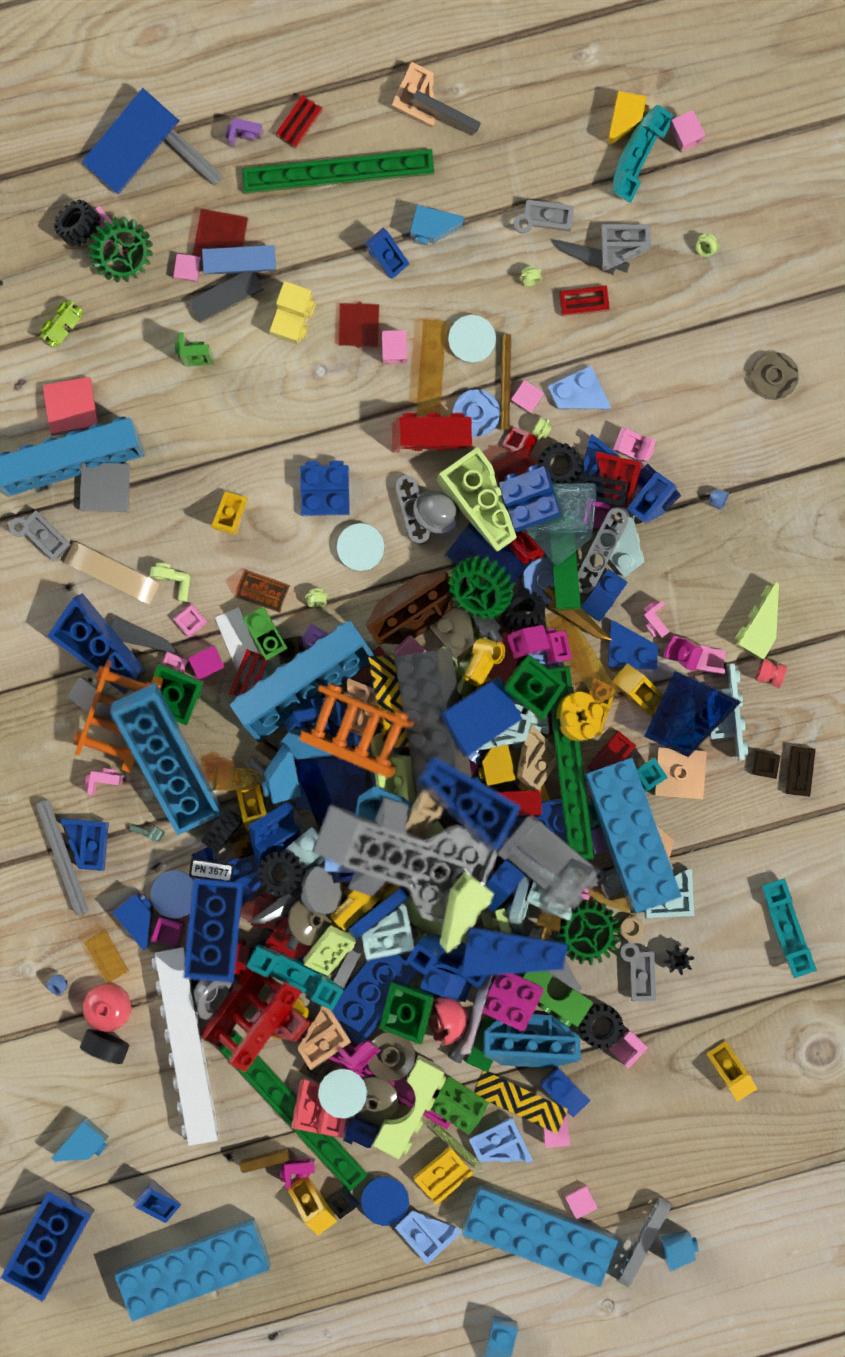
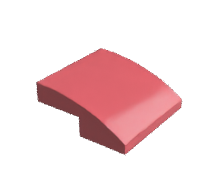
M90 377L43 385L47 417L52 436L76 430H88L90 426L99 424Z
M300 1080L291 1128L343 1138L346 1118H335L325 1112L318 1097L321 1083Z

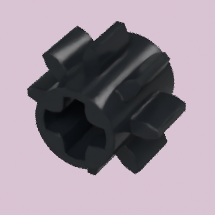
M675 944V950L672 952L666 950L669 956L663 962L671 964L669 972L672 973L677 969L679 974L683 975V969H692L688 964L689 960H693L694 957L686 954L689 950L688 947L681 951L679 946ZM675 955H682L684 962L674 965L676 961L673 958Z

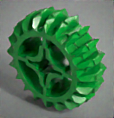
M122 216L119 223V220L113 217L112 224L104 220L103 224L105 227L103 229L96 226L99 234H91L90 236L95 241V243L88 244L89 249L93 250L88 253V257L94 259L91 265L97 268L99 275L105 274L104 277L107 280L113 277L114 281L119 283L122 277L125 282H128L129 275L137 279L138 275L136 272L139 270L145 273V269L142 266L143 264L150 265V261L146 257L153 255V252L148 249L153 246V243L147 240L150 234L147 231L143 232L144 226L142 224L137 225V221L134 219L128 222V219ZM128 232L135 236L120 239L116 233ZM110 239V245L104 250L105 253H103L105 243ZM117 242H118L121 246H123V247H122V251H123L122 253H123L124 257H123L120 253H118V252H119V246H118ZM137 249V253L132 260L131 254L134 250ZM121 260L124 266L114 267L106 263Z
M480 555L475 556V558L470 556L466 560L460 561L457 567L453 569L448 582L451 585L449 592L454 594L452 600L459 602L458 608H465V614L472 612L474 618L480 614L483 620L488 616L493 618L497 614L503 613L511 603L514 593L512 590L514 583L509 581L511 574H505V567L499 568L497 561L490 562L489 556L483 560Z
M583 899V907H580L578 904L576 910L572 911L571 920L561 917L565 921L564 924L560 923V928L563 931L556 932L555 936L563 937L561 942L567 943L566 954L572 951L570 955L571 961H574L578 955L580 956L579 964H583L585 958H588L589 965H593V957H596L597 961L601 963L603 962L600 956L602 953L609 958L611 955L607 949L609 947L614 951L617 949L611 943L612 940L620 941V937L614 936V933L620 932L621 928L613 927V924L619 922L618 918L609 919L614 913L612 909L604 913L606 904L602 903L598 909L597 900H593L591 907H589L588 900ZM584 913H596L605 921L591 924ZM577 916L580 927L573 935L568 936L569 926ZM583 921L590 929L594 928V933H592L593 936L591 937L593 943L586 935L582 936V931H584L583 928L585 927ZM607 928V938L603 945L598 947L597 935ZM582 940L587 941L592 951L578 950L571 943Z

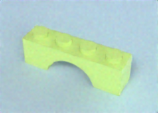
M418 1055L412 1070L407 1076V1081L415 1092V1104L405 1116L398 1119H385L374 1138V1147L397 1159H400L402 1153L405 1155L408 1153L412 1145L410 1138L413 1132H419L424 1122L421 1119L424 1111L429 1112L435 1101V1098L432 1096L436 1088L441 1090L447 1077L444 1076L445 1070L443 1067Z

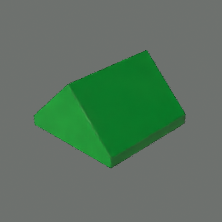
M530 654L523 659L504 681V690L540 720L546 717L566 686L565 683Z
M159 663L154 676L163 678L160 691L175 720L187 726L201 698L204 681Z
M391 982L379 1029L414 1043L422 1044L434 997L429 991L420 987Z

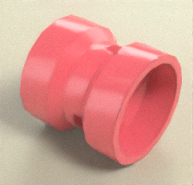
M764 658L759 665L756 681L761 683L770 682L773 687L780 688L787 666L780 663L774 665L771 660Z

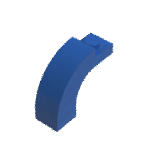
M310 699L303 708L292 711L290 713L291 716L284 722L287 732L315 726L325 699ZM336 701L325 726V730L333 737L337 736L347 710L345 705ZM349 731L345 740L347 742L346 746L355 749L356 746H359L362 736Z
M441 935L425 936L416 944L406 961L424 975H427L434 968H444L461 976L466 944L460 941L448 953L440 944ZM488 975L462 978L480 989Z

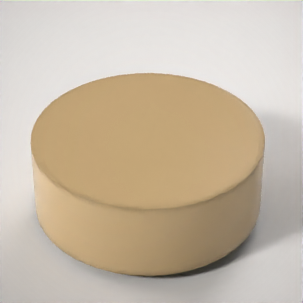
M626 916L619 924L621 928L620 934L627 940H636L643 934V923L635 916Z

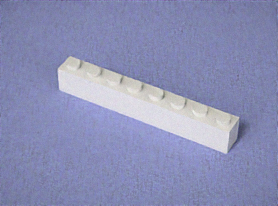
M186 946L155 952V957H152V966L154 972L158 971L159 981H156L158 996L162 995L164 1005H160L162 1019H166L168 1029L164 1031L166 1043H171L172 1053H169V1062L171 1068L175 1067L176 1077H173L175 1092L179 1091L181 1101H177L179 1116L183 1115L185 1125L181 1126L182 1136L184 1140H188V1145L191 1146L218 1141L220 1136L204 1045L200 1036L201 1028L198 1011L193 1000L192 979L183 978Z

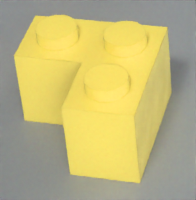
M284 281L276 303L278 309L270 328V334L273 337L298 345L300 339L304 340L306 337L308 326L305 325L308 317H313L317 304H315L311 290Z

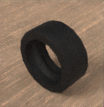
M87 1029L80 1049L97 1059L109 1063L122 1064L129 1049V1044L106 1032Z

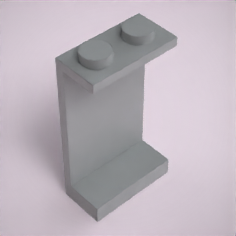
M533 815L528 816L498 853L504 860L509 859L564 905L562 909L565 911L570 907L575 909L583 900L580 894L585 888L590 891L599 880L596 877L600 872Z

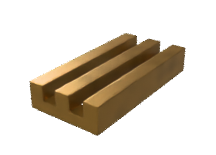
M284 1148L243 1159L239 1164L241 1173L287 1162L290 1158L289 1149Z

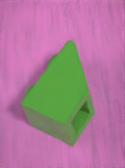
M264 606L242 618L266 661L288 649Z

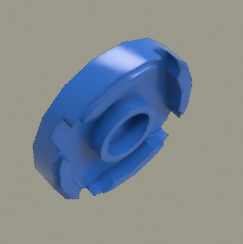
M388 1176L376 1177L369 1181L363 1189L361 1196L362 1210L365 1216L374 1224L381 1226L393 1225L399 1222L407 1213L409 1206L408 1191L397 1178Z

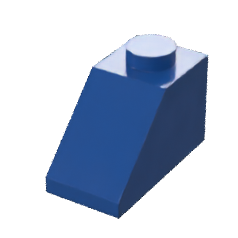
M507 860L501 863L485 884L494 894L487 907L492 912L502 904L525 876Z
M137 892L112 913L144 950L150 945L153 910L150 908L152 903L145 894L140 896Z
M444 968L432 969L427 975L423 976L420 984L421 989L466 1002L472 986L470 982L458 974Z
M559 1066L554 1067L540 1081L541 1086L560 1106L567 1108V1112L572 1117L591 1101Z

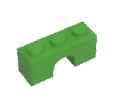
M547 971L523 972L520 975L542 986L543 993L537 1006L547 1013L553 1010L560 1015L558 1020L569 1027L571 1024L578 1027L594 1003L591 999L571 987L564 996L559 998L551 997L547 992V985L553 975Z

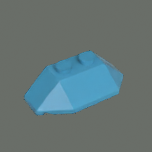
M532 1014L526 1029L523 1031L497 1020L484 1031V1056L505 1066L552 1068L581 1060L580 1036L575 1032L573 1033L553 1015Z

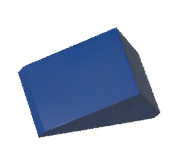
M155 1180L147 1186L133 1204L135 1208L164 1223L181 1206L180 1202Z

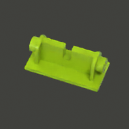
M68 300L67 303L63 301L55 311L57 315L52 321L47 320L40 329L42 333L39 337L43 340L48 337L47 343L53 348L56 345L59 346L69 334L63 328L64 324L73 329L83 317L81 314L84 311L79 306L72 307L75 303L74 301Z

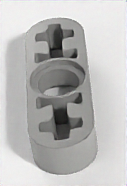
M404 475L396 482V492L410 540L415 544H423L429 539L430 531L419 524L420 529L426 531L423 534V538L418 539L417 536L412 535L416 530L414 523L409 525L408 521H416V518L406 513V507L410 503H415L416 499L411 498L403 502L402 498H407L405 490H400L399 487L403 486V481L407 480L408 484H413V487L410 488L411 497L415 494L417 497L420 496L419 489L413 477Z

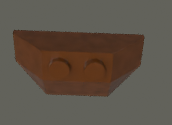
M444 571L417 575L378 601L365 624L376 643L401 644L409 634L415 639L429 630V626L448 613L454 601L452 600L454 594L449 592L451 586L448 583L450 579L449 574Z

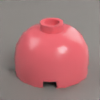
M113 983L94 987L86 995L83 1002V1015L86 1022L93 1029L100 1032H112L120 1029L128 1021L132 1012L129 994L121 986Z
M443 996L434 998L430 1011L431 1018L429 1017L427 1024L436 1043L441 1041L440 1046L443 1047L454 1043L465 1034L469 1013L466 1007H462L454 998Z

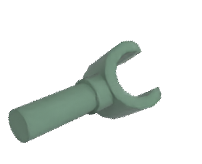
M130 825L129 828L130 831L147 836V838L156 842L160 841L165 834L162 829L153 826L150 831L134 825Z

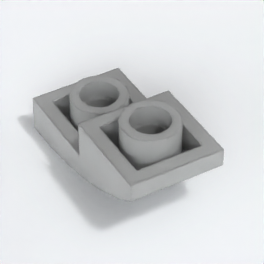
M80 677L68 698L89 713L97 687L86 678ZM98 702L94 715L114 721L111 714V706Z

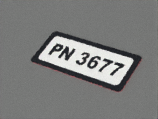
M192 858L189 877L232 882L234 864Z

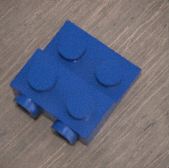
M307 461L305 466H300L302 516L350 515L349 466L344 465V461H329V466H320L319 461Z
M531 466L527 469V473L519 476L515 473L509 474L504 478L505 481L499 483L504 503L508 507L512 525L516 532L562 516L550 473L544 466Z

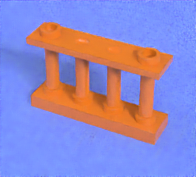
M107 660L105 667H99L95 680L100 682L82 732L77 731L73 745L77 746L76 755H80L84 745L119 757L121 761H124L121 770L131 773L135 761L131 749L125 746L120 748L87 737L90 724L122 734L116 722L94 715L98 702L111 706V703L119 700L101 693L105 681L139 691L154 683L160 689L163 678L154 676L152 683L146 682L145 684L110 672L109 669L112 661Z
M334 683L319 686L318 691L327 694L315 727L311 728V730L302 731L299 741L384 777L394 776L397 767L391 765L390 757L402 726L411 727L414 721L408 719L409 715L404 712L395 710L393 713L342 692V687ZM337 698L349 703L338 734L332 740L325 737V732L323 731ZM359 707L371 712L359 746H356L354 749L346 746L347 742L345 740ZM383 717L392 721L393 724L381 755L375 758L368 755V747L379 718Z

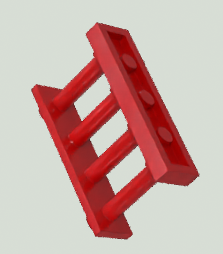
M247 968L202 1030L200 1036L218 1047H221L222 1044L233 1053L228 1063L246 1072L299 998L302 991L287 982L281 985L272 976L269 975L267 978ZM265 984L276 993L268 1006L257 996ZM250 1004L261 1013L254 1025L243 1016ZM236 1024L247 1033L240 1045L228 1036Z

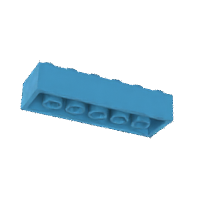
M118 417L112 420L113 423L107 425L95 424L90 426L89 430L83 432L78 430L68 432L66 437L60 439L52 437L43 440V444L36 446L32 444L24 445L19 448V451L13 453L9 451L1 452L0 490L9 497L80 476L81 463L84 462L87 468H92L104 463H123L143 457L145 452L139 431L131 418Z
M349 620L347 623L338 625L334 632L327 637L317 640L314 646L307 651L297 654L294 660L287 665L277 668L274 674L267 679L257 682L250 691L237 696L230 706L243 726L260 742L283 726L284 722L291 716L290 713L292 711L303 708L310 699L322 698L327 695L318 691L319 686L328 685V683L340 686L348 678L350 679L369 665L368 657L375 656Z
M154 683L111 703V714L176 834L180 835L221 815L220 803L157 684Z
M633 758L585 774V786L630 912L639 913L682 897Z
M482 1184L478 1185L462 1229L463 1236L599 1287L602 1285L618 1242L615 1234Z
M253 1218L121 1267L117 1270L115 1278L132 1322L269 1271L272 1263L256 1219Z

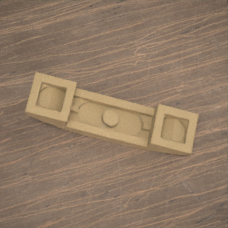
M75 541L63 562L148 605L151 604L160 586V583Z
M425 789L421 792L407 816L405 832L423 838L427 837L435 818L439 819L444 808ZM418 858L412 861L413 867L415 864H418Z

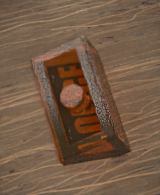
M245 569L237 586L235 596L261 607L264 606L267 609L281 612L290 585Z

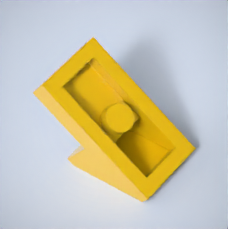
M225 491L211 528L233 535L238 534L248 497Z

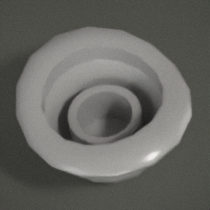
M432 490L424 492L417 497L413 505L414 516L417 522L430 532L438 534L448 533L455 527L458 521V510L454 502L441 491Z
M205 980L198 982L193 991V1000L197 1005L198 1014L201 1019H209L215 1014L232 990L233 983Z

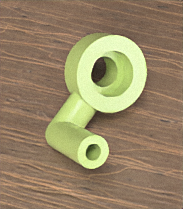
M156 563V567H151V578L180 581L178 601L187 602L190 575L188 573L170 569L171 565L165 563Z

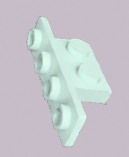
M728 664L729 689L705 691L710 739L734 737L736 759L741 761L745 760L744 755H748L747 741H743L742 731H745L744 716L740 717L739 707L743 706L742 693L737 690V683H740L739 668H735V664Z
M313 827L284 849L286 852L291 851L294 853V856L300 857L298 861L300 863L303 862L304 867H302V871L305 872L312 867L325 866V857L313 851L319 836L318 831ZM280 864L288 875L281 882H286L289 879L290 871L286 865Z

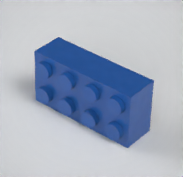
M202 879L193 880L184 979L234 983L243 883Z
M52 1186L0 1278L43 1302L95 1209Z

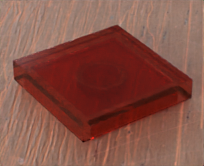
M201 209L192 256H198L203 259L202 249L243 247L248 217Z

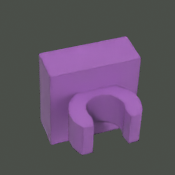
M310 624L302 637L303 647L308 650L314 646L317 640L327 637L329 634Z

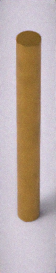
M502 334L500 430L509 431L511 334Z

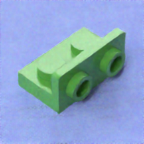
M178 332L179 339L175 340V351L178 354V359L183 361L185 367L214 365L213 354L209 344L195 341L191 342L189 346L184 332Z
M448 1076L435 1098L431 1110L460 1130L470 1134L480 1122L489 1102Z

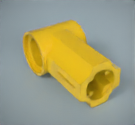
M484 638L476 640L472 651L474 657L462 676L466 682L478 688L482 686L492 666L499 664L505 656V647L500 642Z
M353 890L347 896L348 899L330 917L345 931L362 913L365 914L379 901L375 894L370 896Z

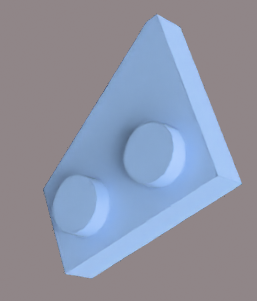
M513 1117L469 1137L479 1162L533 1161Z

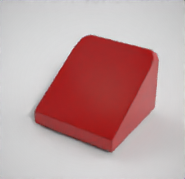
M511 426L501 447L527 460L537 442V438L529 432Z

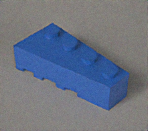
M83 593L71 600L47 635L96 674L100 666L105 667L107 660L112 661L109 669L110 672L139 681L146 671ZM107 681L124 695L132 690Z
M437 758L427 762L417 781L490 852L499 850L521 806Z
M472 926L468 932L461 977L563 970L567 943Z

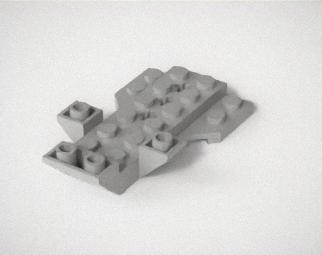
M384 797L377 815V822L357 816L351 811L330 805L313 851L340 866L355 870L349 886L351 890L373 896L386 881L407 887L420 916L440 924L444 923L449 893L457 882V875L463 874L466 871L485 885L499 850L490 852L466 828L459 825H454L428 839L405 832L408 805ZM418 858L420 863L418 865L415 864L413 867L412 861ZM438 866H441V872L437 871V873L435 874L434 869L436 867L438 868Z

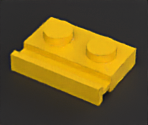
M449 1146L414 1175L413 1178L437 1205L472 1176L473 1172L454 1149Z

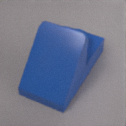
M384 228L380 229L365 243L370 250L368 252L369 255L391 279L410 264L391 235Z
M656 471L627 507V511L645 524L660 517L665 513L662 506L676 490V485Z
M608 568L581 608L600 622L628 582Z

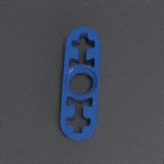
M404 886L400 887L348 931L356 940L406 900L410 894Z

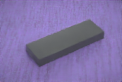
M416 91L408 103L471 136L478 131L481 125L479 121L420 91Z
M255 272L240 273L189 300V303L199 322L202 323L264 289Z

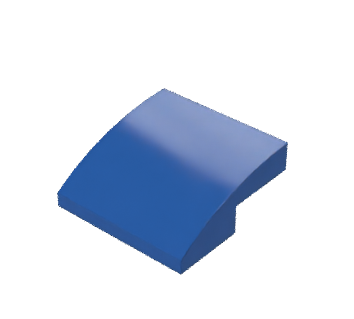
M289 802L249 825L252 848L257 863L260 866L262 865L260 862L267 855L284 850L299 838L300 828L294 823V807Z

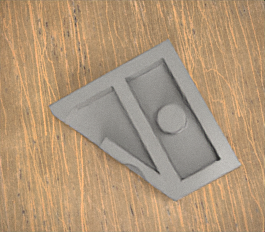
M602 224V271L611 269L650 251V224Z

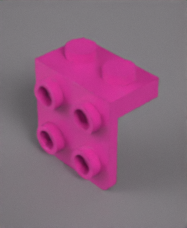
M515 973L492 975L482 1013L523 1031L526 1029L541 998L543 988Z

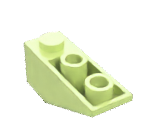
M776 582L771 587L769 585L765 587L760 595V598L763 599L759 607H753L748 615V618L751 619L746 628L742 626L735 638L738 640L735 646L759 660H764L776 640L779 584Z
M466 871L461 875L449 893L440 938L441 946L448 953L460 943L461 936L467 928L469 929L474 925L477 915L482 909L488 907L494 895L487 886Z

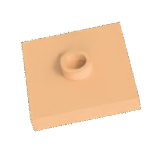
M658 747L657 762L668 778L655 786L654 795L703 799L707 751Z

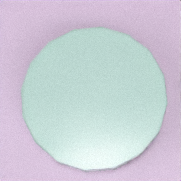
M476 315L463 316L455 321L448 337L449 347L454 356L463 362L471 364L482 362L488 358L495 347L496 341L495 331L490 322Z
M358 523L350 525L343 530L338 538V556L342 563L351 570L360 572L370 570L379 564L384 554L383 537L377 529L368 524Z
M338 1069L324 1077L319 1086L318 1097L326 1113L335 1118L345 1119L354 1116L362 1109L366 1102L367 1089L365 1082L357 1073L347 1069Z

